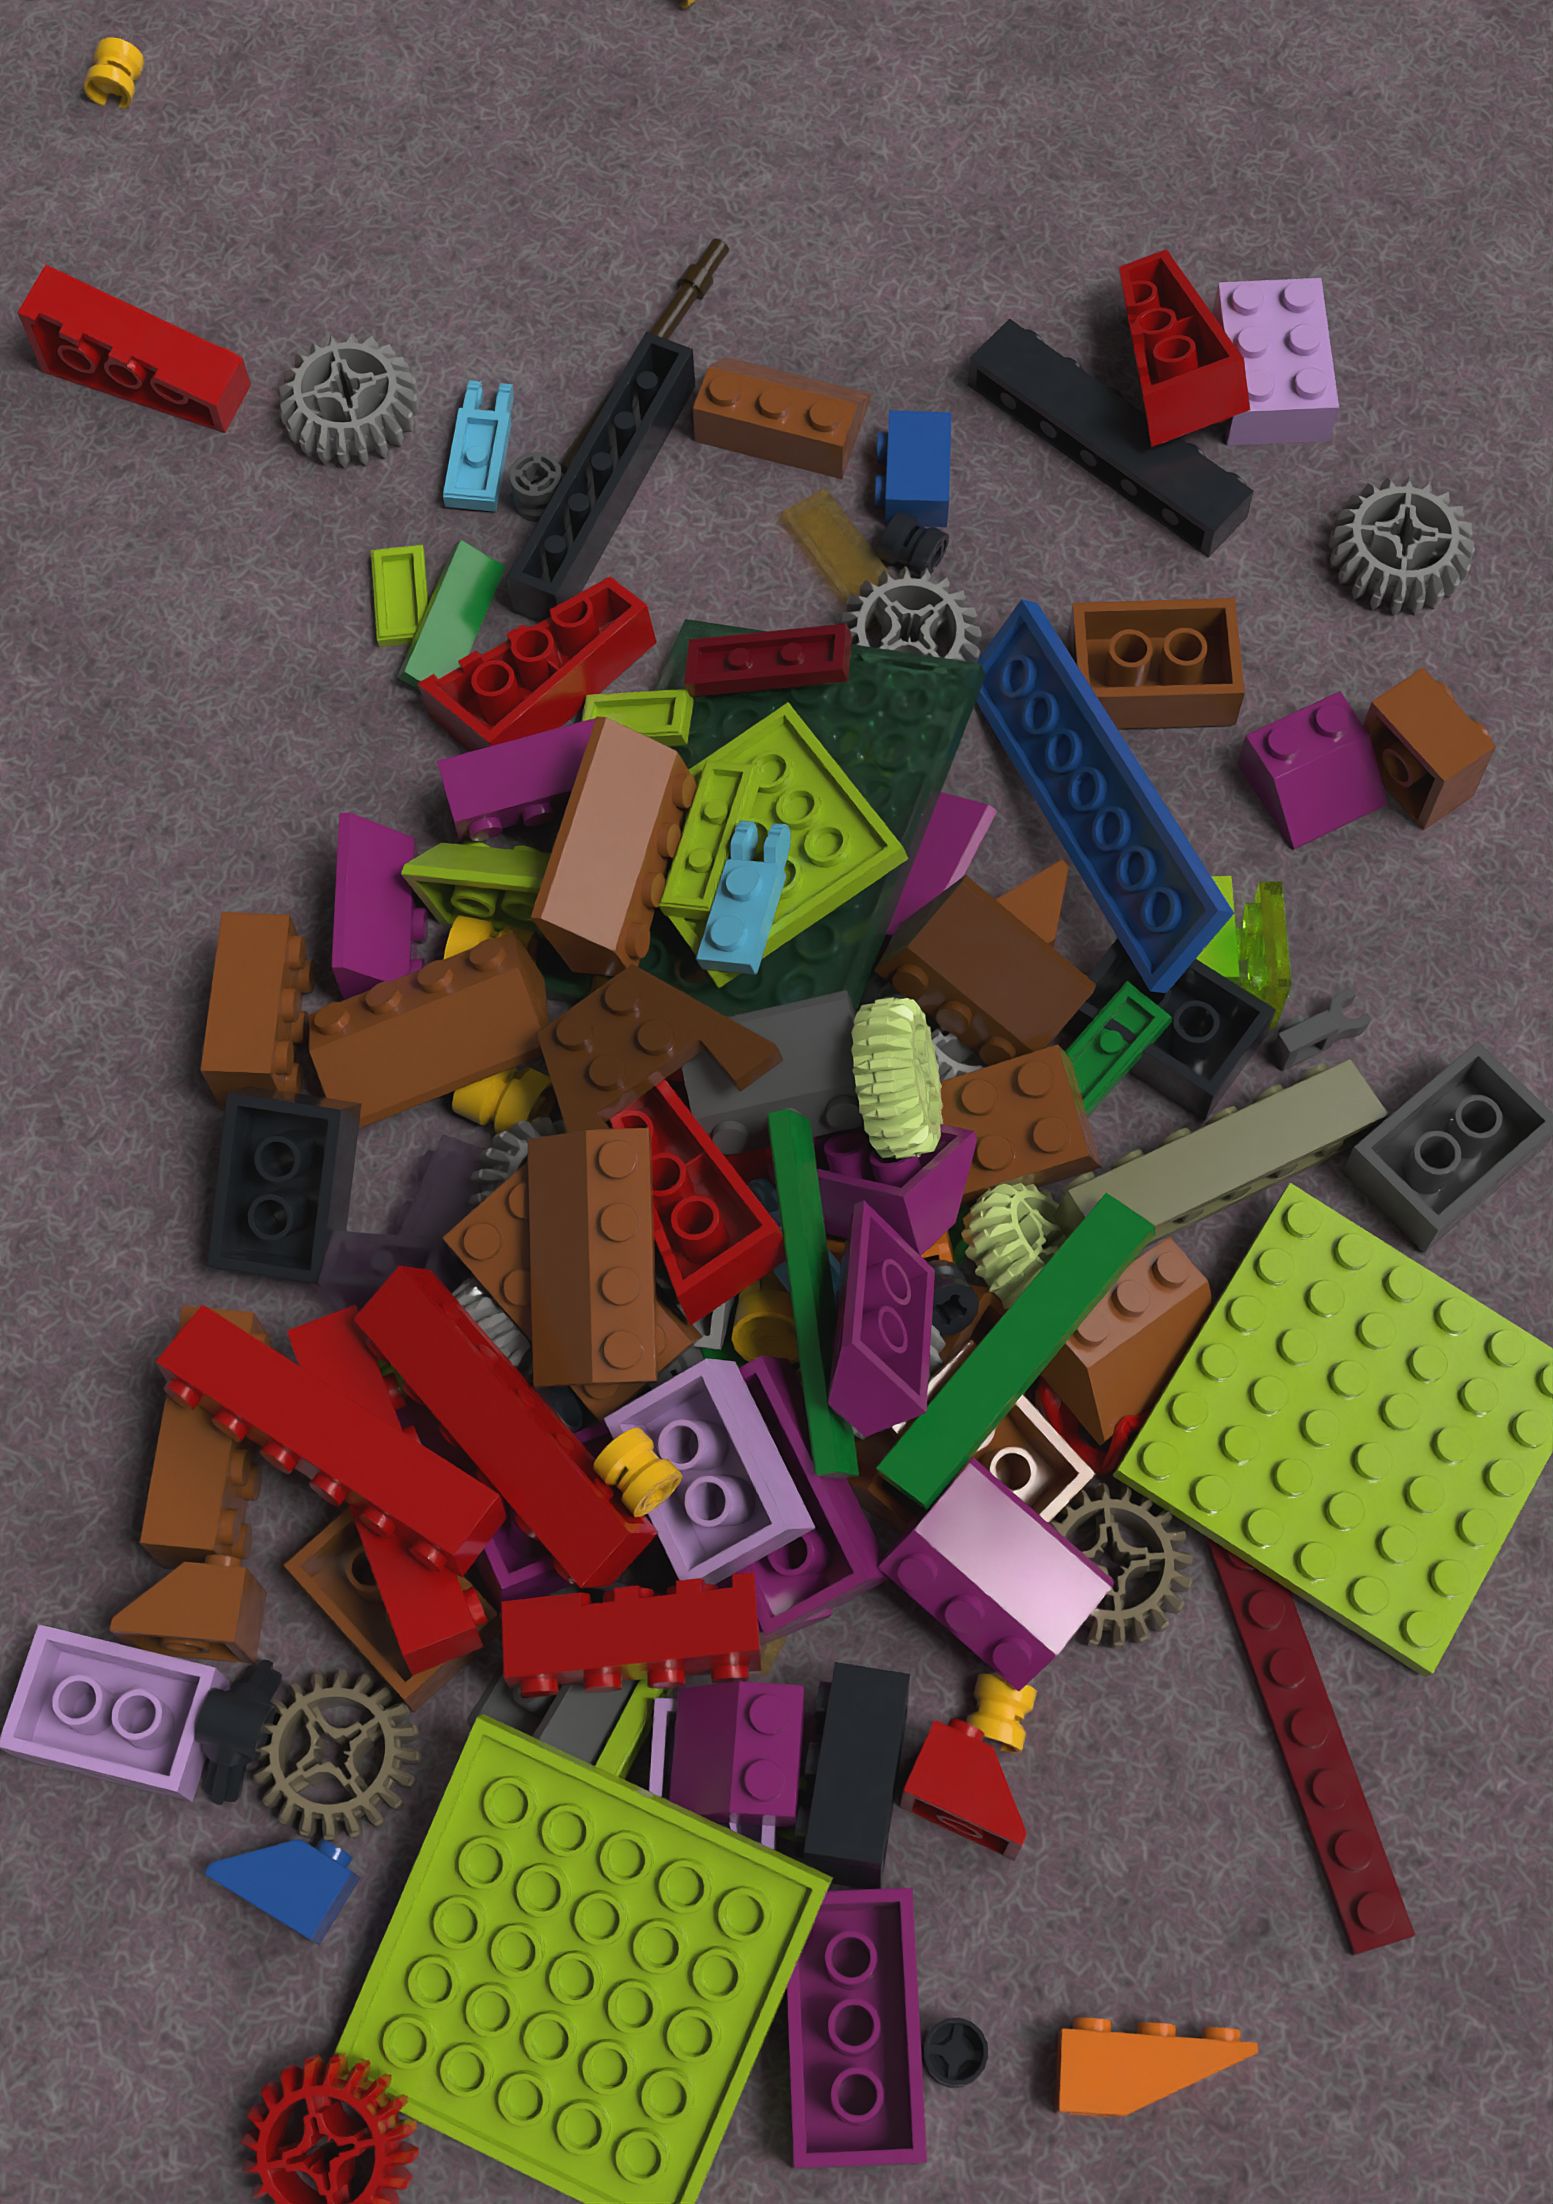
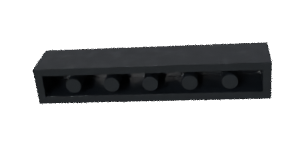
M1009 318L970 357L969 387L1209 558L1248 517L1254 491L1247 486L1240 476L1233 472L1225 471L1208 459L1199 447L1192 443H1186L1178 437L1151 447L1146 415L1127 402L1118 390L1111 386L1103 385L1086 373L1077 361L1062 356L1045 344L1036 332L1024 329Z
M645 332L507 576L513 611L542 622L551 617L550 609L582 592L696 387L692 348Z

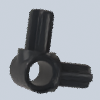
M264 1659L261 1660L259 1665H250L240 1682L230 1684L224 1690L214 1687L202 1707L195 1731V1741L203 1744L204 1753L210 1759L204 1790L211 1796L212 1803L216 1805H222L225 1801L236 1802L241 1797L246 1766L254 1760H258L261 1753L257 1752L256 1748L266 1745L269 1734H265L262 1727L266 1723L273 1724L276 1709L272 1705L271 1700L282 1682V1674L273 1669V1662Z

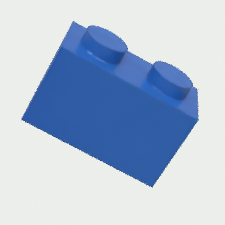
M889 410L888 431H878L877 463H887V475H876L875 507L885 508V526H888L896 513L903 510L917 517L918 523L922 527L947 528L952 412Z

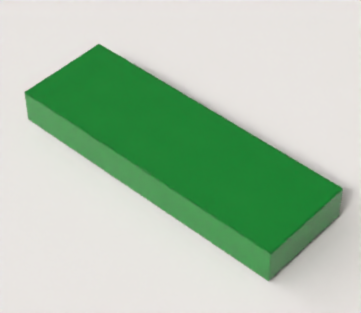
M462 540L453 546L397 678L419 690L417 683L435 674L437 679L460 667L458 660L469 655L506 566Z

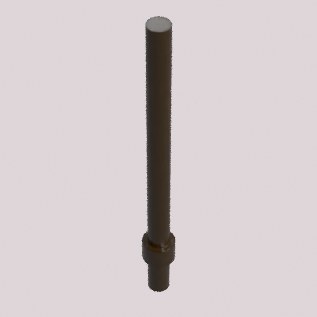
M714 238L697 263L688 265L677 282L679 289L649 333L669 340L695 300H702L713 285V274L729 252V247L724 241ZM626 366L560 460L559 465L562 473L566 474Z

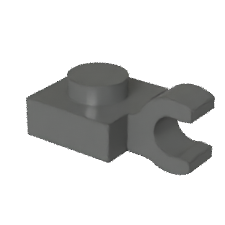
M1353 989L1337 993L1331 1000L1327 1010L1311 1018L1306 1013L1300 1014L1279 1028L1271 1054L1282 1072L1331 1048L1333 1043L1344 1038L1359 1036L1367 1029L1371 1020L1368 1013L1361 1015L1357 1019H1349L1341 1012L1342 1008H1346L1353 1003L1356 996Z

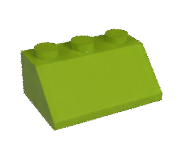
M466 841L463 845L440 843L404 864L401 875L441 925L452 927L457 916L464 915L491 921L496 932H500L506 925L537 931L539 938H546L531 919V914L551 853H542L528 846H515L512 850L491 848L477 841Z

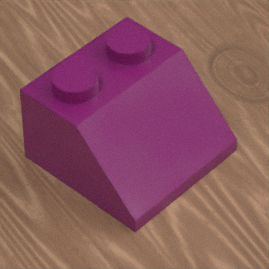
M1341 691L1245 736L1237 765L1292 850L1388 804L1369 733Z
M736 1681L679 1688L669 1801L713 1822L795 1828L805 1709L804 1686Z

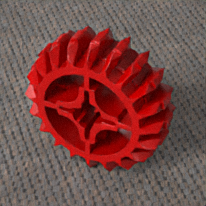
M345 2053L333 2055L329 2059L327 2066L318 2054L311 2055L305 2059L302 2069L293 2063L280 2071V2082L271 2080L263 2086L260 2094L265 2103H257L252 2106L246 2116L257 2128L250 2129L244 2133L240 2144L257 2151V2154L243 2163L242 2171L250 2174L259 2173L262 2179L252 2189L251 2197L262 2198L269 2193L275 2201L273 2204H399L400 2200L396 2190H405L413 2180L412 2173L403 2165L412 2163L419 2153V2148L402 2141V2139L417 2130L418 2121L409 2118L399 2120L397 2114L408 2103V2096L401 2094L392 2100L388 2098L384 2091L390 2086L392 2078L387 2073H384L374 2082L368 2080L371 2070L370 2060H360L349 2073ZM305 2098L308 2114L303 2117L304 2136L293 2144L286 2145V2131L290 2115L298 2101ZM341 2100L352 2106L366 2122H357L351 2119L345 2113ZM326 2135H328L327 2143L334 2139L338 2146L349 2144L335 2157H332L333 2149L327 2153L323 2146L311 2148ZM375 2147V2165L370 2181L364 2190L354 2193L351 2179L357 2175L355 2158L366 2149ZM296 2171H303L309 2174L315 2180L318 2191L306 2184Z

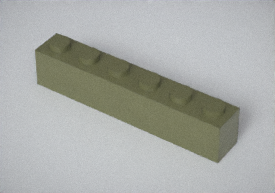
M1351 1059L1331 1068L1326 1063H1322L1303 1074L1297 1081V1084L1284 1089L1281 1084L1274 1085L1259 1094L1252 1101V1105L1238 1111L1235 1106H1230L1212 1116L1207 1121L1206 1126L1191 1133L1189 1128L1186 1127L1172 1133L1154 1151L1145 1155L1141 1150L1132 1151L1115 1162L1111 1167V1171L1098 1177L1093 1172L1077 1177L1063 1189L1065 1196L1053 1217L1068 1239L1107 1192L1155 1225L1156 1234L1144 1247L1146 1248L1353 1148L1377 1128L1389 1114Z

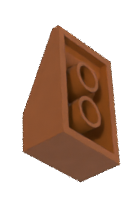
M973 1340L968 1341L928 1381L927 1406L977 1348L978 1345ZM1024 1395L1021 1396L969 1459L970 1461L974 1457L1048 1523L1095 1475L1093 1470ZM919 1416L888 1428L897 1442Z

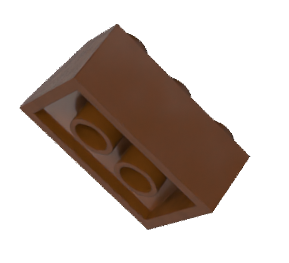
M964 875L900 923L874 970L894 986L899 993L910 1000L914 999L920 1006V1009L979 1056L988 1066L1046 1048L1096 988V984L967 875Z

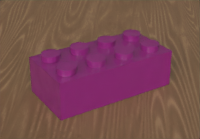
M913 1889L827 1891L787 1985L794 2170L926 2164L927 2147Z

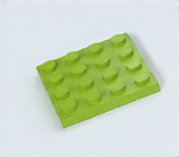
M786 703L689 769L691 775L695 778L697 788L706 760L758 765L763 777L749 821L754 822L756 828H758V842L753 861L764 862V844L772 824H787L791 831L790 851H788V858L784 868L786 878L762 959L909 859L901 843L789 703ZM687 808V810H686V813H685V816H684V819H683V823H682V826H681V829H680L681 834H682V831H683V828H684V825H685V822H686V819H687V816H688V813H689L690 808ZM674 857L671 858L670 865L665 878V883L667 881ZM667 916L697 957L708 920ZM705 969L718 988L741 974Z

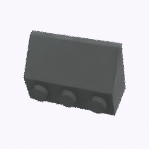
M847 990L728 1017L774 1043L780 1050L783 1058L781 1063L741 1092H739L705 1051H702L682 1066L691 1113L724 1156L771 1147L767 1123L768 1113L783 1109H790L809 1118L812 1137L864 1126L863 1116L859 1113V1100L855 1092V1075L852 1071L854 1063L851 1052L853 1046L851 1032L854 1027L856 1014Z
M615 1581L611 1586L580 1588L571 1585L546 1596L582 1592L589 1594L591 1604L603 1602L604 1592L614 1590V1588L629 1586ZM502 1661L466 1722L473 1726L476 1718L485 1714L595 1766L640 1679L622 1681V1689L614 1692H584V1683L558 1685V1694L553 1696L523 1697L520 1696V1688H510L504 1680Z

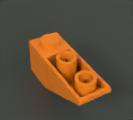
M1073 2018L1072 2029L1062 2028L1057 2032L1055 2113L1110 2118L1124 2117L1257 2054L1258 2043L1241 2042V2030L1233 2028L1202 2027V2039L1176 2037V2025L1138 2022L1137 2034L1111 2032V2020Z

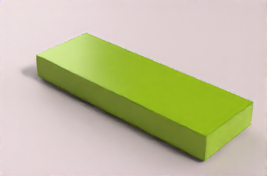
M705 761L658 905L665 916L708 920L726 860L731 859L730 843L733 834H735V828L739 821H749L763 777L758 765Z

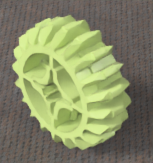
M884 998L875 1000V1003L862 1005L854 1018V1027L851 1032L853 1038L851 1052L854 1063L852 1071L855 1075V1092L859 1100V1113L863 1116L864 1130L869 1135L870 1144L882 1158L896 1157V1159L915 1157V1154H917V1157H920L921 1154L934 1152L941 1138L940 1124H943L941 1109L944 1106L941 1100L942 1085L939 1079V1065L936 1060L935 1045L932 1043L931 1028L926 1024L925 1014L914 999L910 1000L909 998Z
M1022 1183L1013 1186L1002 1184L994 1189H988L977 1199V1202L970 1208V1212L963 1218L965 1229L961 1234L963 1240L969 1245L965 1251L966 1255L976 1263L977 1269L975 1274L984 1278L989 1285L988 1292L995 1293L1002 1300L1004 1309L1012 1306L1067 1240L1053 1217L1059 1204L1052 1199L1050 1192L1046 1190L1039 1192L1034 1184L1024 1186Z

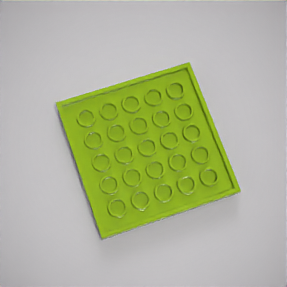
M1289 1183L1273 1206L1112 1476L1146 1498H1149L1166 1511H1169L1183 1522L1420 1675L1427 1677L1432 1675L1553 1452V1348L1308 1193Z
M482 1714L474 1722L334 2055L336 2053H345L349 2073L360 2060H370L371 2070L368 2080L371 2082L377 2080L384 2073L391 2075V2084L384 2091L388 2098L392 2100L401 2094L408 2096V2103L399 2112L584 2204H696L833 1877Z

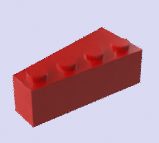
M1165 249L1119 266L1127 321L1151 447L1214 423L1224 422L1230 417L1249 411L1250 402L1243 356L1168 250Z
M45 264L17 312L43 373L222 433L227 431L251 387L243 357Z
M609 576L550 609L551 617L529 627L523 624L506 634L508 641L480 655L476 650L458 660L460 667L437 679L435 674L418 682L419 690L430 717L469 752L562 727L584 707L586 695L602 692L657 643L647 604Z
M665 1079L610 1118L613 1129L649 1128L654 1237L690 1326L786 1261L780 1227Z
M755 1572L732 1574L733 1587L718 1589L717 1585L704 1583L702 1578L676 1581V1586L669 1587L667 1595L654 1596V1590L641 1588L638 1585L614 1588V1590L603 1593L602 1603L591 1604L590 1595L582 1592L501 1601L504 1680L510 1688H520V1696L523 1697L553 1696L558 1694V1685L584 1683V1692L605 1693L621 1690L622 1681L647 1679V1686L649 1688L680 1687L686 1684L685 1676L710 1674L711 1683L714 1684L748 1681L749 1672L762 1671Z

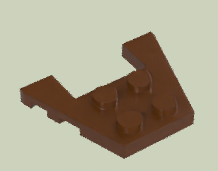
M633 964L537 1032L567 1133L582 1130L610 1129L605 1123L702 1051H705L739 1092L783 1061L780 1050L771 1041Z

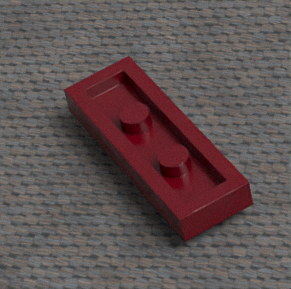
M847 624L689 639L684 685L690 697L848 682L852 635Z

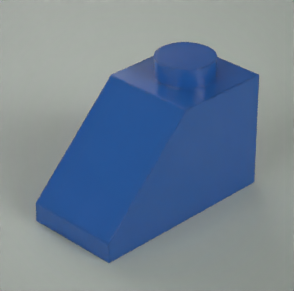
M323 1838L320 1839L315 1848L300 1839L215 1861L209 1865L204 1873L318 1945L324 1939L360 1880L358 1875L347 1868L354 1857Z

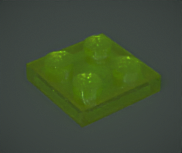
M1282 881L1259 882L1253 902L1245 903L1243 912L1244 927H1237L1236 938L1238 961H1247L1248 978L1241 979L1240 987L1276 1009L1269 1028L1276 1029L1292 983Z

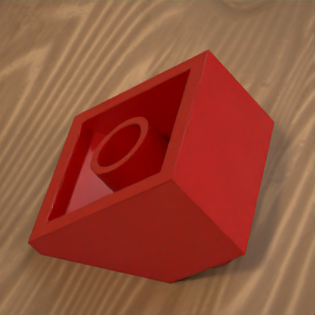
M950 1718L948 1724L945 1725L934 1719L903 1790L900 1808L1015 1861L1027 1836V1832L994 1747L982 1742L985 1735L984 1732L969 1723Z

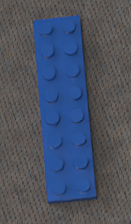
M1021 599L973 665L971 677L965 684L1148 989L1153 992L1167 993L1232 917L1234 912L1038 603Z

